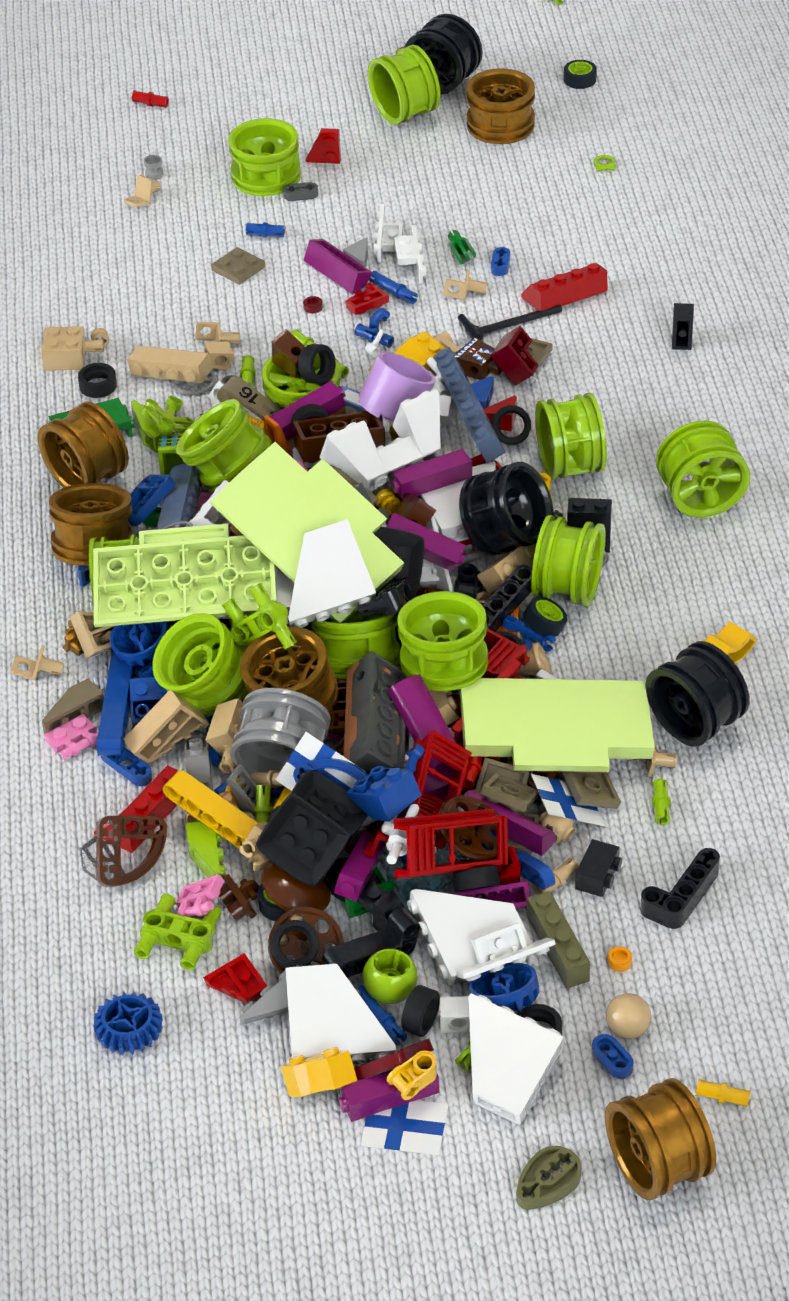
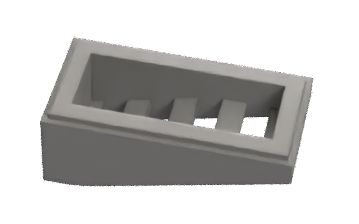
M240 764L227 778L226 782L242 811L250 812L255 816L256 812H253V807H256V785L258 784ZM239 775L241 779L237 783L235 779Z

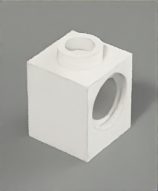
M469 996L440 997L441 1033H470Z

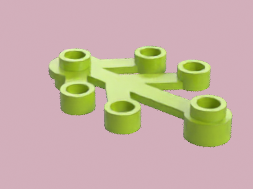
M175 396L168 397L165 403L166 412L156 401L147 399L141 414L147 418H153L156 421L157 430L162 434L168 435L169 433H174V431H179L180 434L184 433L194 422L189 417H174V414L180 411L183 405V401Z

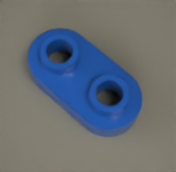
M601 1034L593 1039L592 1054L611 1076L622 1079L632 1074L634 1060L613 1036Z

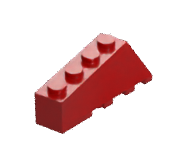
M591 263L580 269L577 268L564 274H557L555 277L542 279L530 284L521 294V298L540 311L557 305L564 306L608 291L607 270L598 263Z
M167 765L131 804L117 816H157L165 819L177 804L166 797L163 792V786L179 770ZM128 821L126 824L127 832L135 834L138 829L137 824L134 821ZM154 821L153 825L144 826V830H155L158 826H156ZM107 822V824L103 825V829L108 830V837L103 839L114 841V837L109 838V831L113 830L114 827ZM121 839V848L133 853L145 839Z

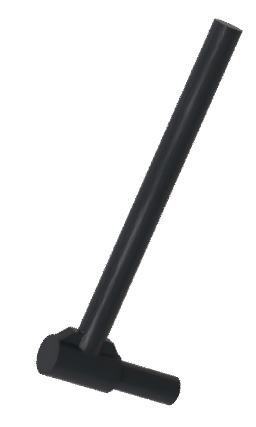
M557 305L543 311L538 310L482 327L470 323L464 314H460L458 320L464 326L466 333L471 339L476 337L482 340L486 333L562 312V306Z

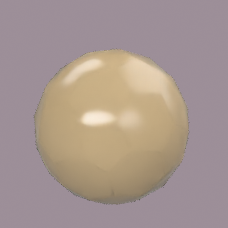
M632 993L616 996L609 1003L605 1013L609 1029L622 1039L640 1037L647 1031L652 1019L648 1003L642 997Z

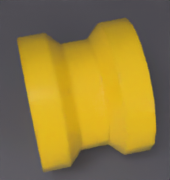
M384 489L376 495L378 502L375 505L378 508H384L389 516H392L393 512L396 513L401 501L395 497L391 490Z

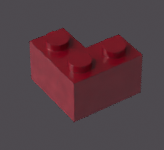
M521 326L505 334L490 355L494 363L502 369L506 377L515 386L533 376L539 366L527 351L533 340Z

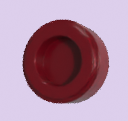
M317 296L307 297L303 301L304 310L307 313L320 312L323 309L322 299Z

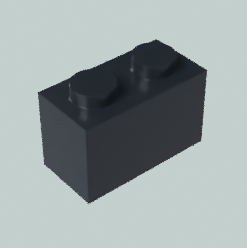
M674 303L672 350H692L694 304Z
M592 839L575 873V889L603 897L607 888L611 889L613 885L615 871L619 872L621 868L620 847Z

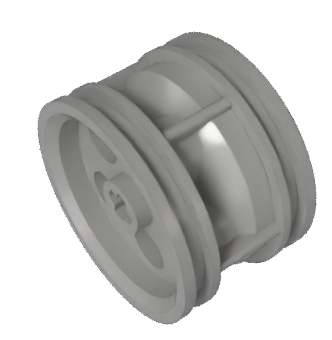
M262 688L252 691L244 698L240 712L242 723L240 731L234 736L230 757L236 766L242 764L250 776L254 772H268L269 770L281 772L305 732L323 743L327 737L331 722L330 714L318 701L296 691L282 688Z

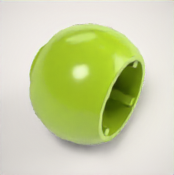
M384 949L373 954L365 963L362 973L363 984L367 993L376 1001L384 1004H397L406 1000L416 987L418 980L417 968L413 960L404 952L395 949Z

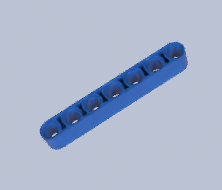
M113 649L97 737L98 756H122L131 703L129 679H134L136 666H130L126 662H121Z

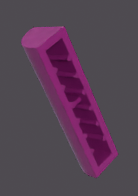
M324 239L309 240L304 257L305 262L351 294L365 287L371 277L372 272Z
M420 674L408 677L388 689L414 742L416 739L422 741L433 729L456 743ZM431 756L430 768L439 769L447 765Z
M469 790L463 795L479 799L491 806L499 815L507 816L508 839L534 853L543 856L556 842V835L553 831L500 803L489 801L481 793Z
M528 881L448 893L513 903L515 909L527 907V898L530 897Z

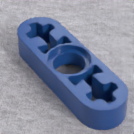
M125 747L123 748L122 756H101L102 761L136 786H146L152 781L151 767ZM126 760L132 762L127 766L120 765L121 762Z
M523 850L516 853L520 863L521 877L542 890L555 885V876L548 865Z

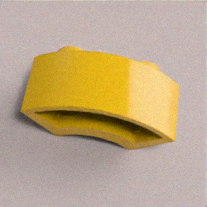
M729 621L719 633L715 635L710 634L704 641L720 648L736 664L748 654L758 639Z
M338 1047L326 1049L323 1051V1054L304 1058V1055L294 1056L289 1059L288 1064L281 1066L288 1094L293 1097H303L319 1091L337 1089L358 1081L349 1050L339 1051Z

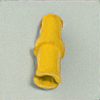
M699 1079L695 1096L716 1099L721 1104L729 1102L747 1107L751 1090L730 1087L725 1082L717 1084Z

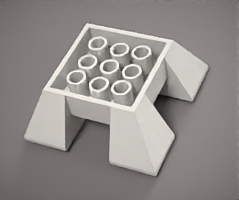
M437 389L431 392L425 391L417 398L412 400L406 399L400 404L392 425L400 438L389 441L385 444V447L381 445L376 448L364 420L358 423L352 422L346 428L340 431L334 430L327 435L320 459H324L329 465L340 468L356 482L362 483L364 488L375 496L384 489L393 491L391 487L393 471L438 456L441 449L439 391Z

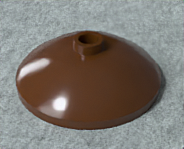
M269 861L262 871L261 881L266 894L283 910L288 912L298 907H313L324 911L327 908L331 893L325 878L317 886L311 887L300 882L272 861Z

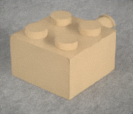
M84 326L47 327L44 330L41 350L44 371L81 370L84 367L87 352H104V340H86Z
M239 698L216 706L205 739L222 756L219 769L224 773H232L234 768L237 767L230 757V750L234 736L240 731L242 723L240 712L243 702Z

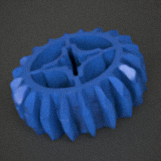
M123 991L122 996L118 997L113 994V1000L105 999L104 1005L98 1006V1012L94 1016V1032H96V1038L102 1043L104 1049L110 1048L112 1053L119 1050L121 1055L126 1051L133 1055L137 1049L143 1052L144 1046L152 1047L153 1041L158 1040L159 1033L162 1032L163 1018L158 1004L154 1003L152 997L146 998L144 993L137 996L135 991L131 995H127Z

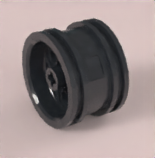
M439 14L433 17L404 46L406 48L410 45H417L427 54L438 77L440 95L452 92L461 84L464 78L473 73L479 67L483 55L482 44L475 29L467 21L454 14Z
M705 641L694 642L680 651L676 661L663 663L657 669L651 671L645 682L648 702L657 720L670 735L688 746L698 747L703 745L718 733L721 725H730L738 718H741L748 711L750 705L748 687L737 665L720 648Z

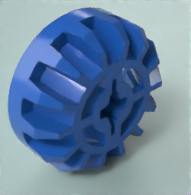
M168 621L118 625L112 630L110 644L121 662H126L130 666H136L137 664L145 666L147 660L150 659L153 662L155 650L160 640L171 627ZM152 634H157V635L160 636V637L157 638V639H154V637L152 636Z
M523 963L503 964V969L496 972H490L489 970L482 972L480 978L469 982L470 994L485 996L493 1004L499 1007L506 1006L513 1011L516 1010L518 1013L522 1011L523 1006L530 1007L539 994V983L535 969Z

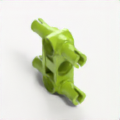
M261 582L248 590L260 607L254 613L248 616L247 614L244 615L235 598L222 604V607L232 621L230 632L237 644L248 647L256 638L270 631L272 633L275 632L284 649L297 643V640H295L286 625L288 624L287 608L281 602H276L274 599L271 600Z
M163 894L156 909L146 912L143 916V926L140 930L141 938L134 949V954L140 959H147L154 944L184 950L186 952L180 961V965L186 970H194L200 955L209 952L213 948V937L216 933L215 925L222 914L221 909L214 905V909L204 915L202 920L170 913L176 903V899L170 894Z

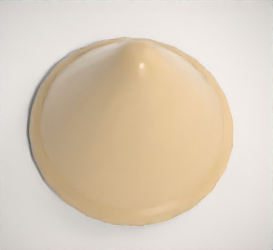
M534 643L527 651L530 661L525 666L521 665L519 675L536 677V674L542 669L551 674L549 661L543 647L539 643Z

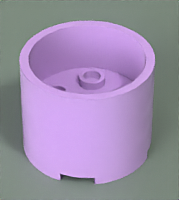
M380 352L359 393V403L364 409L378 418L382 416L388 420H395L400 404L404 400L417 398L425 391L430 392L436 380L426 368L415 361L396 353Z

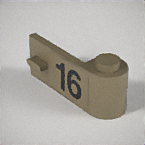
M237 376L231 377L217 391V398L220 403L236 399L263 421L264 416L268 415L270 417L282 410Z

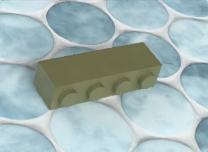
M547 891L528 897L527 918L539 940L544 938L555 940L556 945L549 947L550 951L546 953L566 989L589 982L590 961L552 893Z

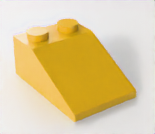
M425 331L409 338L394 353L415 361L436 376L437 374L426 362L430 357L435 356L438 351L445 348Z

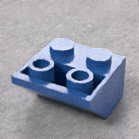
M155 677L129 679L132 724H138L168 692L158 684Z
M383 766L373 768L368 776L357 781L354 787L346 792L347 796L373 820L388 822L421 796L411 770Z

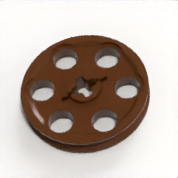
M458 796L447 801L439 814L460 812L456 806L461 807L464 811L491 809L492 807L473 797ZM497 823L454 828V850L468 858L479 861L496 858L497 837L490 830L497 832ZM449 828L439 829L443 838L449 844ZM459 838L465 839L469 845L463 844ZM482 844H486L491 851L486 850Z
M298 907L284 913L275 922L268 938V952L274 967L280 973L286 969L276 963L271 955L270 948L272 936L276 929L286 921H290L292 916H302L304 922L311 925L319 937L318 953L312 962L325 965L322 961L324 945L332 943L336 946L344 943L339 925L329 914L313 907ZM318 920H325L329 925V930L325 933H320L316 930L315 923ZM296 930L285 933L288 938V944L280 946L282 953L286 957H292L295 960L303 958L309 949L302 950L300 948L302 946L300 940L307 941L306 935Z

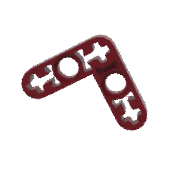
M430 1038L354 1067L357 1080H362L402 1065L420 1051H434Z

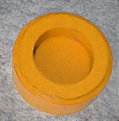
M614 947L608 951L607 964L614 971H626L632 965V953L625 947Z

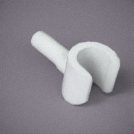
M381 329L373 343H368L365 347L366 351L374 358L380 353V348L377 345L384 334V331Z

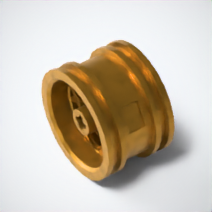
M498 68L477 73L468 81L466 89L467 102L470 108L467 112V129L474 138L490 144H510L525 139L533 132L535 113L531 105L535 100V84L531 77L517 70Z
M86 401L71 409L66 418L54 419L40 427L37 440L41 456L52 476L63 488L77 484L99 483V480L102 478H112L124 471L128 466V449L119 428L110 415L93 402Z
M103 483L77 484L62 488L53 493L49 498V515L55 527L51 534V550L53 555L65 563L89 566L90 538L96 537L98 541H101L103 536H106L108 540L116 541L130 539L131 534H133L128 526V519L132 514L130 493L121 487Z
M288 627L295 640H297V643L291 647L284 649L275 632L272 633L270 631L256 638L246 648L241 658L240 671L249 693L262 688L288 689L315 699L328 712L333 710L339 693L338 684L330 666L326 647L317 634L305 628Z
M668 1078L662 1083L652 1085L648 1089V1093L637 1098L625 1096L618 1101L610 1102L606 1106L605 1126L611 1150L625 1179L643 1199H656L659 1195L669 1193L676 1183L683 1180L695 1182L701 1177H707L714 1172L716 1167V1149L711 1129L699 1103L681 1081L675 1078Z

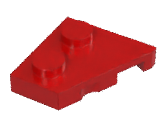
M321 128L309 154L306 156V162L340 164V129Z
M369 282L366 284L365 291L359 290L354 296L345 301L346 308L355 315L364 314L370 309L379 308L383 304L389 303V295Z
M245 953L203 977L207 986L245 1004L261 998L260 993L267 987V984Z

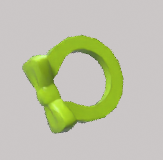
M599 155L594 158V166L597 171L607 169L614 171L616 167L615 158L609 155ZM601 159H607L611 162L608 164H603L598 161Z

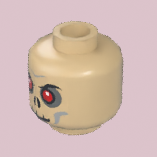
M547 810L539 819L542 826L555 833V843L562 841L565 843L576 829L574 826L575 821L571 818L567 819L549 815Z

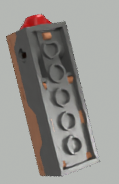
M370 651L347 670L344 757L364 771H371L377 766L387 768L399 766L400 769H404L405 722L388 689L406 678L400 668L373 651Z

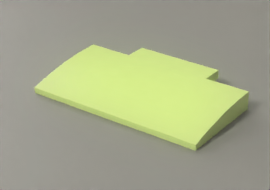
M276 442L243 469L210 501V504L294 583L304 533L348 519L376 592L397 575L404 565V562L373 534L386 523L387 518L324 459L320 460L309 471H306ZM358 606L351 608L345 614L335 613L330 615V617L336 623H343L358 609Z
M228 523L139 531V545L93 549L94 627L175 621L197 613L211 614L214 617L228 616L222 604L232 598H235L243 614H252L260 607L248 590L260 582L270 599H274L277 602L276 565L244 535L229 537Z
M480 678L475 683L460 689L463 748L472 752L471 756L513 757L514 771L609 772V758L652 759L655 746L644 681Z

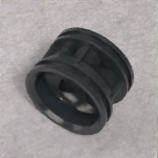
M515 462L492 472H483L469 477L464 482L459 497L460 516L469 539L478 550L491 556L509 552L516 545L529 546L536 544L546 516L553 515L552 499L545 481L534 467L525 462Z

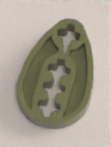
M548 1146L539 1150L528 1161L520 1175L516 1191L517 1204L525 1210H531L553 1204L570 1194L577 1188L581 1180V1162L579 1157L572 1150L562 1146ZM560 1161H562V1162H564V1163L561 1165V1171H560V1173H559V1172L556 1171V1170L559 1169V1167H560ZM551 1169L555 1170V1172L552 1173V1179L550 1181L548 1180V1178L551 1176ZM533 1193V1198L531 1196L524 1197V1194L530 1195Z

